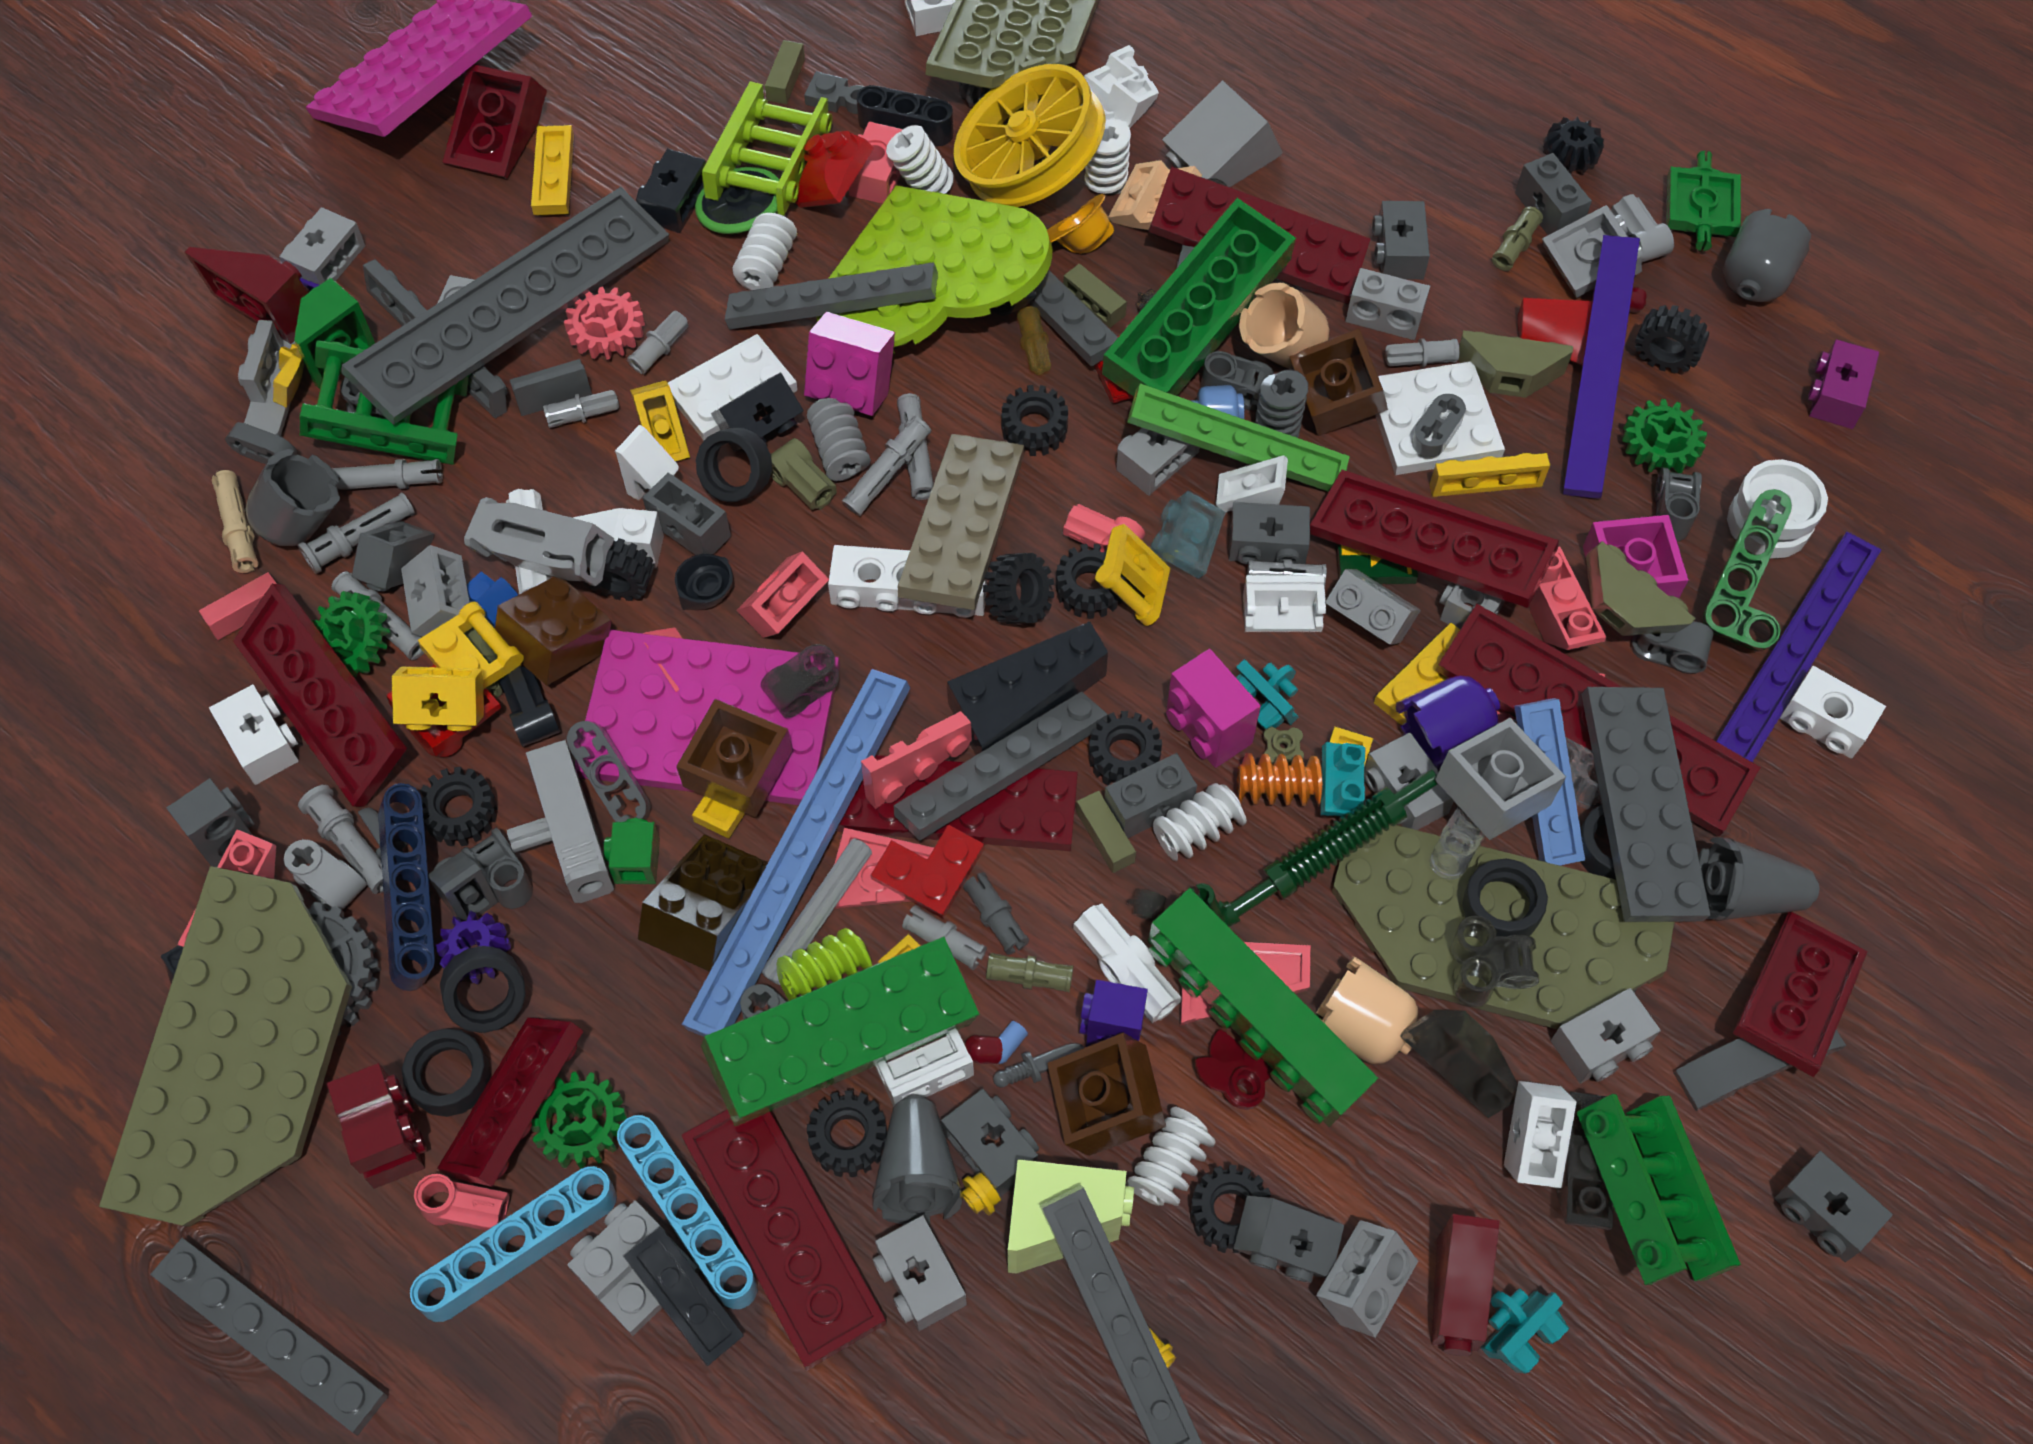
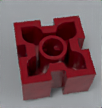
M380 1063L327 1083L336 1116L339 1118L342 1126L341 1133L350 1164L360 1174L363 1173L365 1180L374 1189L425 1169L421 1154L427 1152L426 1143L419 1127L414 1128L409 1114L415 1112L414 1105L407 1089H402L396 1074L388 1076Z

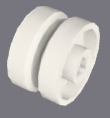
M1783 459L1768 460L1754 466L1744 478L1739 492L1729 507L1727 522L1732 536L1737 540L1748 513L1759 495L1771 489L1783 491L1791 499L1792 509L1770 558H1785L1801 551L1808 542L1815 527L1826 512L1828 496L1824 484L1813 471L1792 461ZM1770 501L1767 505H1761L1766 508V514L1759 526L1767 527L1770 519L1776 513L1781 514V512L1776 510L1777 503L1775 501ZM1754 535L1745 538V549L1755 555L1764 553L1765 542L1762 538Z

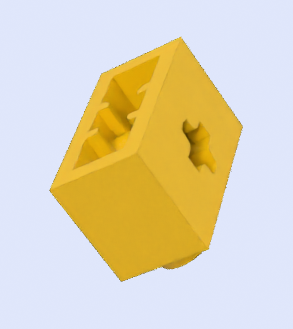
M400 667L392 675L393 724H406V728L410 730H425L431 728V725H447V729L451 731H466L472 729V726H477L484 716L483 669ZM434 693L438 694L439 700L447 701L443 707L439 706L438 700L430 699Z

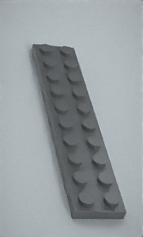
M619 187L342 364V374L394 425L566 311L567 308L575 305V302L579 299H584L586 297L585 294L589 291L593 293L599 287H602L665 245L670 234L622 187Z

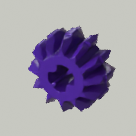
M471 910L466 921L462 922L458 917L453 916L452 923L454 928L441 929L440 935L444 941L436 945L437 953L440 957H443L440 962L443 969H445L454 956L475 944L477 946L499 948L504 952L511 950V943L508 938H505L507 930L500 922L495 923L493 916L488 913L479 919L477 914ZM490 967L477 968L465 974L459 982L461 983L469 976L471 982L478 985L481 974L486 973L488 977L495 979L496 973Z

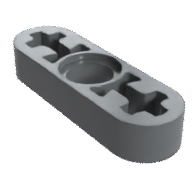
M580 721L574 724L568 731L567 745L616 822H625L627 819L634 818L632 815L622 814L621 810L626 805L620 795H615L613 798L609 795L611 792L622 789L628 783L630 788L622 790L629 801L638 800L640 804L635 808L637 814L635 818L646 820L651 810L650 801L605 729L601 725L590 721ZM583 730L588 733L595 732L596 737L593 738L592 744L597 752H603L605 749L608 751L607 755L597 757L591 764L588 762V759L596 756L589 747L579 746V742L583 739L581 734ZM613 762L619 769V778L614 784L607 786L600 781L598 772L604 763Z

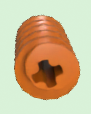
M1247 753L1242 764L1238 765L1237 798L1240 804L1245 793H1250L1252 802L1255 805L1258 804L1262 793H1266L1269 805H1274L1278 794H1282L1286 806H1290L1294 795H1299L1302 806H1306L1310 796L1315 795L1318 807L1320 806L1323 781L1322 768L1317 756H1310L1305 767L1301 755H1295L1289 766L1285 755L1279 754L1272 766L1268 754H1262L1256 765L1252 753Z

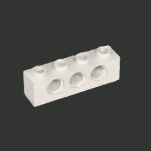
M834 545L828 581L830 601L833 605L850 609L859 606L878 608L882 611H894L896 609L911 610L921 614H933L935 612L950 613L959 617L984 616L986 592H983V586L975 610L898 598V583L906 564L909 550ZM868 579H875V580H876L875 582H871V583L864 582L865 580H868ZM985 579L983 585H987L988 580Z

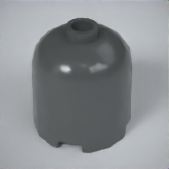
M1771 209L1754 211L1745 218L1723 267L1726 284L1736 295L1748 301L1762 303L1775 300L1787 291L1810 250L1809 241L1811 239V234L1805 224L1793 215L1789 214L1785 219L1780 216L1770 215Z
M287 449L276 452L264 466L249 493L245 511L250 526L256 534L267 542L278 546H295L301 542H306L339 502L340 496L336 488L339 479L331 467L317 456L311 455L308 459L300 455H292L294 450Z

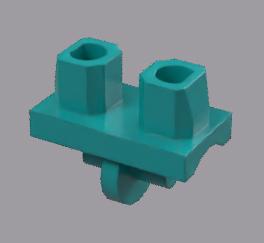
M1245 659L1236 666L1240 673L1236 677L1237 680L1253 698L1259 694L1266 701L1260 707L1257 721L1264 730L1270 727L1276 728L1284 721L1291 725L1299 718L1294 712V708L1279 694L1283 690L1291 698L1298 692V688L1291 683L1296 674V670L1291 665H1285L1278 670L1271 662L1263 668V671L1270 677L1268 682Z
M1326 742L1322 745L1323 785L1321 815L1346 817L1347 812L1353 814V808L1359 809V804H1364V746Z
M1518 1289L1510 1297L1501 1291H1497L1490 1301L1496 1313L1488 1320L1496 1331L1480 1348L1489 1358L1503 1360L1516 1373L1526 1374L1530 1372L1539 1362L1540 1356L1528 1343L1529 1339L1537 1333L1544 1343L1553 1344L1569 1330L1568 1325L1558 1311L1563 1301L1555 1292L1545 1296L1538 1291H1533L1528 1297L1523 1290Z

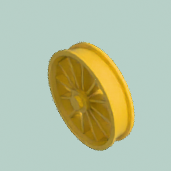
M1045 64L1025 69L1010 76L1001 86L991 89L970 110L960 126L954 144L956 167L961 175L970 182L973 191L982 201L1015 207L1035 203L1067 185L1092 159L1101 143L1105 130L1104 108L1097 96L1091 92L1084 76L1070 66ZM1009 117L1007 125H1001ZM1051 146H1058L1052 154L1049 153ZM1034 160H1038L1039 163L1034 166Z

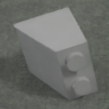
M1223 80L1162 139L1169 151L1165 156L1175 168L1195 166L1202 174V178L1227 187H1231L1277 159L1283 153L1268 121Z

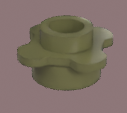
M1270 727L1265 730L1263 738L1267 741V748L1264 754L1269 755L1272 764L1275 763L1279 754L1285 755L1288 765L1291 764L1295 755H1301L1304 758V753L1300 750V742L1303 739L1301 730L1295 727L1289 730H1277L1275 727ZM1285 743L1287 748L1280 747V744Z

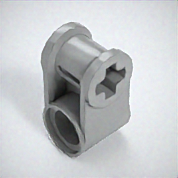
M302 839L296 841L285 851L284 863L293 874L295 881L318 902L323 903L329 911L334 906L344 910L367 885V882L345 862L337 860L311 840Z

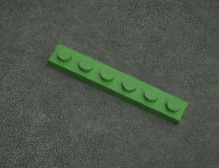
M1141 383L1135 391L1127 423L1250 465L1284 455L1288 459L1287 478L1328 492L1341 470H1347L1350 457Z

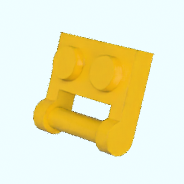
M1122 524L1112 528L1104 564L1096 572L1095 580L1103 588H1110L1135 611V617L1143 625L1149 626L1156 622L1160 616L1170 567L1128 526ZM1121 574L1124 575L1139 591H1141L1145 595V597L1143 598L1142 596H1140L1125 580H1123L1120 577Z
M475 601L466 604L457 616L418 639L420 648L437 668L483 669V690L519 667L524 660L521 652L515 646H509L485 618L484 609ZM474 628L498 656L496 660L490 664L464 634L469 629Z

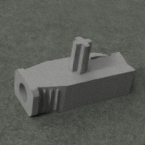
M488 497L480 500L464 536L465 545L482 556L488 557L494 554L503 561H508L517 567L569 581L583 580L592 586H597L603 579L607 552L614 541L612 536L593 523L517 503H498Z
M566 740L526 752L545 818L507 830L513 852L516 853L553 841L566 885L574 903H583L610 894L614 890L613 883Z

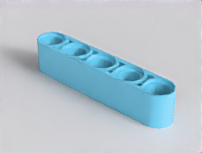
M634 1115L627 1118L621 1123L617 1131V1140L627 1160L719 1300L731 1309H743L749 1306L755 1300L758 1292V1284L751 1267L654 1122L643 1115ZM645 1133L651 1135L649 1142L644 1147H630V1143L635 1136ZM663 1168L674 1170V1174L668 1182L663 1184L653 1182V1178L659 1170ZM687 1203L698 1205L697 1212L693 1217L685 1220L676 1218L677 1211L682 1205ZM709 1239L722 1241V1246L716 1254L712 1256L700 1254L701 1246L705 1241ZM742 1275L747 1278V1282L741 1291L736 1293L724 1291L725 1282L731 1276Z
M595 1166L585 1167L549 1189L420 1274L410 1288L412 1304L431 1321L444 1322L451 1319L607 1215L614 1208L617 1199L616 1190L608 1175L602 1169ZM594 1184L604 1186L598 1198L594 1200L583 1199V1195L588 1187ZM554 1210L565 1211L564 1217L559 1224L554 1226L545 1225V1219L549 1213ZM517 1235L525 1236L524 1245L518 1251L506 1252V1245L512 1237ZM478 1261L486 1262L485 1269L479 1277L474 1279L466 1278L467 1271L473 1263ZM444 1287L445 1295L443 1299L434 1306H427L429 1294L436 1288Z

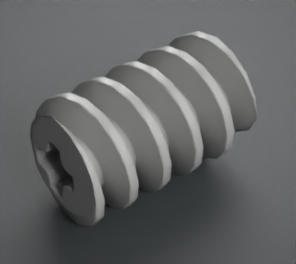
M833 398L819 399L813 403L808 409L806 416L814 435L826 476L832 481H843L863 471L870 464L871 459L868 452H866L867 447L862 440L863 436L858 428L859 424L856 417H854L852 406L847 403H840Z

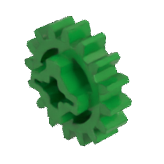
M1661 399L1659 406H1655L1649 400L1646 402L1644 409L1638 406L1635 407L1632 416H1629L1623 428L1625 432L1622 442L1629 444L1625 452L1626 454L1636 453L1637 458L1634 463L1636 465L1643 462L1648 463L1649 472H1652L1655 467H1664L1669 470L1674 468L1677 473H1682L1686 465L1691 468L1695 465L1706 447L1704 441L1707 437V432L1700 430L1704 423L1703 420H1693L1691 418L1694 413L1693 409L1685 412L1681 411V403L1678 401L1673 407H1670L1666 399Z
M346 591L341 592L340 598L330 596L328 598L330 607L319 606L318 611L321 618L320 620H312V622L352 676L357 678L358 672L366 674L370 672L369 662L379 664L381 661L377 651L379 649H387L388 645L381 640L382 636L390 633V629L382 627L381 623L388 617L387 614L378 612L381 604L370 600V596L356 592L352 594Z
M572 1072L570 1082L566 1084L559 1077H556V1089L552 1091L543 1104H540L535 1113L539 1118L532 1119L531 1130L538 1133L532 1140L537 1148L545 1147L543 1154L548 1161L553 1160L558 1155V1162L562 1168H567L572 1159H575L580 1169L585 1168L586 1158L593 1157L598 1164L603 1162L600 1152L604 1148L611 1152L617 1150L612 1141L613 1136L617 1137V1131L620 1127V1124L617 1122L627 1119L625 1109L619 1107L623 1103L619 1092L611 1093L613 1087L607 1079L598 1085V1079L595 1073L592 1072L588 1074L585 1081L580 1080L577 1072ZM605 1106L606 1122L604 1127L599 1124V1117L604 1113L602 1108ZM553 1113L557 1115V1123L552 1127L554 1132L551 1134L550 1122ZM574 1117L579 1119L586 1118L581 1124L577 1121L571 1123Z

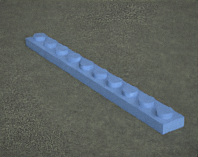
M871 669L685 1017L682 1025L688 1031L704 1037L735 1023L741 1012V996L746 989L755 985L863 780L861 761L872 755L875 757L910 690L906 680Z

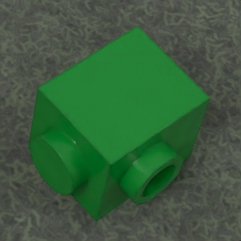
M640 818L627 819L625 822H613L611 837H606L604 841L605 862H609L608 868L615 884H656L660 838L654 822H648Z

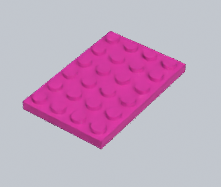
M436 0L437 3L431 8L414 15L412 18L413 22L407 27L390 34L387 43L380 48L366 53L364 61L358 66L342 72L339 76L340 80L334 85L318 91L314 95L315 100L308 104L306 109L313 119L385 137L529 20L532 14L526 4L504 0Z
M610 630L609 637L604 642L585 721L595 722L605 729L639 785L694 792L683 787L676 766L714 699L720 700L788 729L793 750L765 801L799 805L821 765L840 661L839 657ZM658 664L664 667L679 688V691L675 692ZM583 730V739L580 741L579 746L589 747L596 757L588 759V762L591 764L597 757L607 755L608 751L605 749L603 752H597L592 744L593 738L596 737L595 732L588 733ZM575 760L578 777L588 779L577 760ZM613 762L604 763L598 772L599 779L616 782L619 778L617 765Z

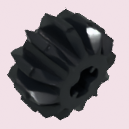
M1578 116L1573 121L1563 117L1559 123H1553L1552 127L1548 130L1543 144V153L1546 155L1554 153L1570 174L1576 170L1584 175L1588 168L1595 167L1602 154L1604 139L1601 137V128L1592 127L1591 120L1585 123L1581 122Z

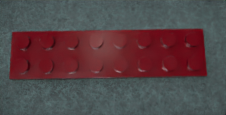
M1476 604L1435 670L1447 678L1461 675L1469 676L1479 682L1485 689L1491 688L1499 700L1500 709L1516 717L1514 707L1516 705L1552 698L1560 699L1567 748L1594 763L1582 693L1587 687H1621L1479 604ZM1669 714L1691 821L1713 834L1721 836L1761 767Z

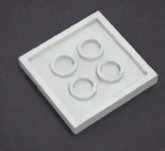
M1471 362L1378 376L1384 390L1388 410L1375 416L1395 475L1431 470L1435 468L1436 463H1443L1447 460L1466 461L1477 460L1487 456L1503 457L1505 448L1477 370ZM1439 395H1457L1466 405L1461 426L1440 455L1425 457L1418 454L1412 447V438L1417 424L1434 399ZM1447 409L1446 412H1442L1440 418L1445 420L1449 413H1453V411ZM1432 431L1430 436L1424 439L1431 441L1433 438H1436L1437 432Z

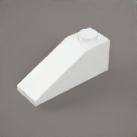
M617 508L573 517L595 524L612 536L614 541L621 538L625 540L624 543L630 545L631 542L638 545L636 550L644 549L647 552L646 557H652V564H654V568H657L664 538L657 511Z

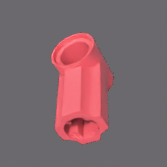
M1081 504L1074 505L1063 527V535L1087 544L1091 548H1094V544L1101 545L1100 552L1103 553L1108 547L1113 527L1125 524L1141 540L1145 537V531L1141 525L1130 518L1118 517L1114 520Z
M431 1174L424 1177L417 1184L414 1192V1199L421 1214L433 1225H446L449 1223L487 1231L504 1220L508 1213L510 1198L508 1192L453 1182L442 1174ZM439 1192L449 1194L447 1201L442 1206L437 1208L428 1207V1201L434 1194Z

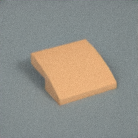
M1162 160L1135 165L1108 216L1111 222L1127 227L1149 230L1170 171ZM1195 166L1178 168L1202 177V174Z

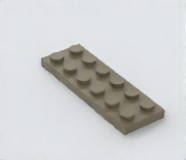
M951 434L898 583V598L975 610L985 580L984 576L988 570L1024 457V445L968 435Z

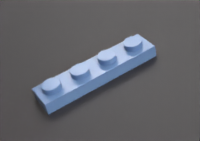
M1552 698L1516 705L1514 707L1517 725L1566 776L1551 806L1532 816L1539 861L1559 866L1585 861L1560 699Z

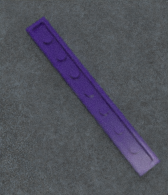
M1603 235L1563 495L1598 499L1602 497L1640 238Z
M1849 532L1845 533L1716 742L1753 762L1881 552L1880 548Z

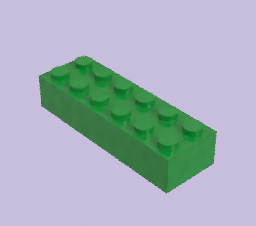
M1236 198L1105 352L1102 375L1133 397L1140 383L1177 396L1203 366L1206 357L1218 348L1238 324L1242 310L1244 308L1248 309L1250 303L1257 297L1255 292L1272 283L1291 260L1296 237L1239 198Z
M1191 888L1187 889L1152 922L1148 942L1151 945L1149 948L1151 955L1162 966L1167 967L1170 964L1181 975L1178 980L1182 987L1194 998L1200 995L1212 1007L1209 1009V1013L1224 1029L1231 1026L1242 1038L1239 1043L1246 1053L1256 1061L1262 1058L1273 1069L1270 1073L1273 1080L1286 1092L1292 1089L1304 1101L1301 1107L1314 1122L1320 1124L1323 1121L1330 1127L1378 1079Z
M943 936L704 1036L701 1048L733 1124L736 1127L877 1066V1063L882 1060L888 1061L946 1036L948 1031L954 1028L960 1030L969 1026L980 1014Z

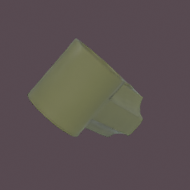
M793 438L771 453L772 472L770 476L778 485L785 486L787 484L811 510H821L830 503L832 497L837 493L836 485L814 464L811 454L801 441Z

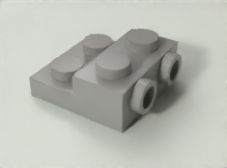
M1605 205L1542 238L1543 247L1577 298L1595 289L1603 235L1628 237L1626 235L1628 230L1622 217L1619 214L1614 216L1609 207ZM1640 244L1635 275L1642 272L1641 261L1645 259Z
M636 1200L628 1207L624 1203L616 1206L604 1220L607 1227L595 1239L591 1235L582 1238L571 1250L570 1255L573 1259L567 1264L573 1274L632 1336L662 1309L623 1258L626 1252L660 1226ZM671 1239V1241L678 1248V1250L681 1252V1254L684 1256L687 1262L698 1274L700 1272L698 1266Z

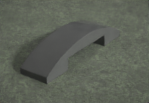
M1837 1030L1826 1056L1846 1046ZM1739 1038L1677 1069L1674 1075L1695 1111H1698L1733 1096L1739 1089L1793 1066Z

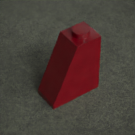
M1453 1214L1437 1237L1431 1345L1443 1346L1444 1352L1447 1354L1470 1356L1472 1351H1478L1486 1342L1500 1220Z

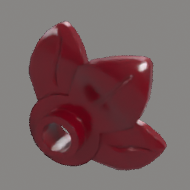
M1221 1029L1218 1030L1209 1045L1210 1057H1201L1195 1060L1197 1074L1201 1081L1210 1089L1224 1093L1225 1098L1234 1107L1242 1110L1253 1109L1263 1100L1265 1096V1082L1271 1077L1270 1073L1273 1069L1262 1058L1257 1061L1254 1060L1230 1035ZM1237 1085L1245 1087L1248 1094L1243 1093Z

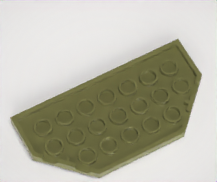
M955 0L926 62V75L942 80L971 84L975 87L993 89L1001 86L1010 76L1031 67L1045 64L1067 65L1073 63L1077 58L1099 0Z
M1389 825L1388 831L1382 829V835L1376 834V839L1374 840L1369 838L1370 843H1363L1362 848L1356 847L1357 851L1355 853L1350 851V856L1345 857L1343 855L1344 860L1339 862L1332 893L1340 905L1345 906L1355 921L1356 929L1373 953L1376 952L1387 968V975L1391 981L1403 990L1558 1030L1563 1024L1629 988L1634 991L1646 983H1652L1662 977L1667 970L1674 922H1624L1616 879L1398 825L1394 827ZM1507 858L1523 862L1537 872L1545 883L1548 901L1546 912L1532 935L1520 942L1501 944L1485 939L1472 929L1465 919L1462 902L1468 881L1479 866L1490 860ZM1503 881L1490 882L1481 890V905L1489 914L1497 919L1508 922L1523 919L1529 911L1530 902L1528 897L1520 888L1512 883Z
M210 866L99 1207L190 1227L205 1218V1214L226 1201H232L261 1183L260 1180L280 1167L288 1166L301 1157L352 985L345 972L340 969L331 953L330 945L317 922L311 917L303 902L305 900L297 886L289 882Z

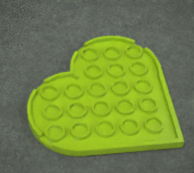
M896 185L829 278L934 262L938 271L935 299L836 313V315L894 331V347L905 345L911 340L915 344L921 342L936 331L947 317L974 318L991 314L990 308L999 307L1010 301L1012 306L1029 295L1040 284L1049 270L1053 251L1047 229L1036 215L1024 208ZM816 316L817 322L821 319L822 316Z

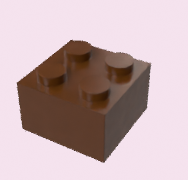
M1360 328L1289 356L1293 369L1300 372L1308 382L1306 405L1318 436L1388 410L1384 390Z
M552 577L498 605L495 629L509 646H515L524 656L521 664L547 686L602 655L605 639L609 637L611 619L567 581Z
M714 699L676 766L683 787L756 818L793 750L789 731L783 726Z
M1123 1032L1047 1063L1066 1146L1091 1156L1166 1127L1147 1046Z

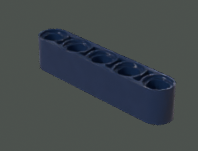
M399 783L388 788L384 794L379 808L378 822L389 974L391 981L396 987L405 991H413L425 984L434 967L435 958L422 799L415 787ZM395 802L403 803L409 808L410 812L404 814L397 813L391 808L390 804ZM405 841L412 847L413 851L402 853L396 850L393 843ZM408 880L415 886L416 891L411 893L403 892L396 886V882ZM405 919L411 920L417 924L419 931L407 933L401 929L398 922ZM414 960L420 964L422 972L410 974L404 970L401 962Z

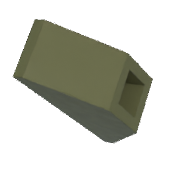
M1463 330L1459 343L1458 361L1460 363L1471 362L1475 366L1482 386L1489 393L1526 398L1565 374L1573 352V346Z
M1601 541L1586 555L1592 610L1622 636L1679 632L1695 620V617L1688 612V607L1683 601L1675 596H1668L1657 587V581L1649 573L1635 569L1626 561L1625 554L1617 547L1606 545Z

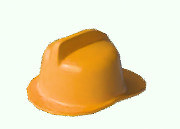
M1099 194L1077 212L1047 229L1050 242L1057 241L1071 252L1079 254L1088 253L1098 248L1114 232V227L1101 206L1105 195Z

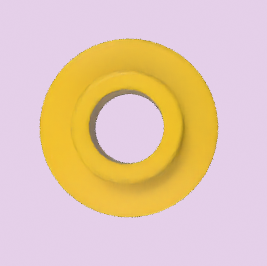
M979 1172L974 1177L966 1176L962 1180L966 1188L962 1191L963 1199L976 1214L983 1210L990 1216L995 1212L994 1206L1001 1201L999 1194L982 1173Z

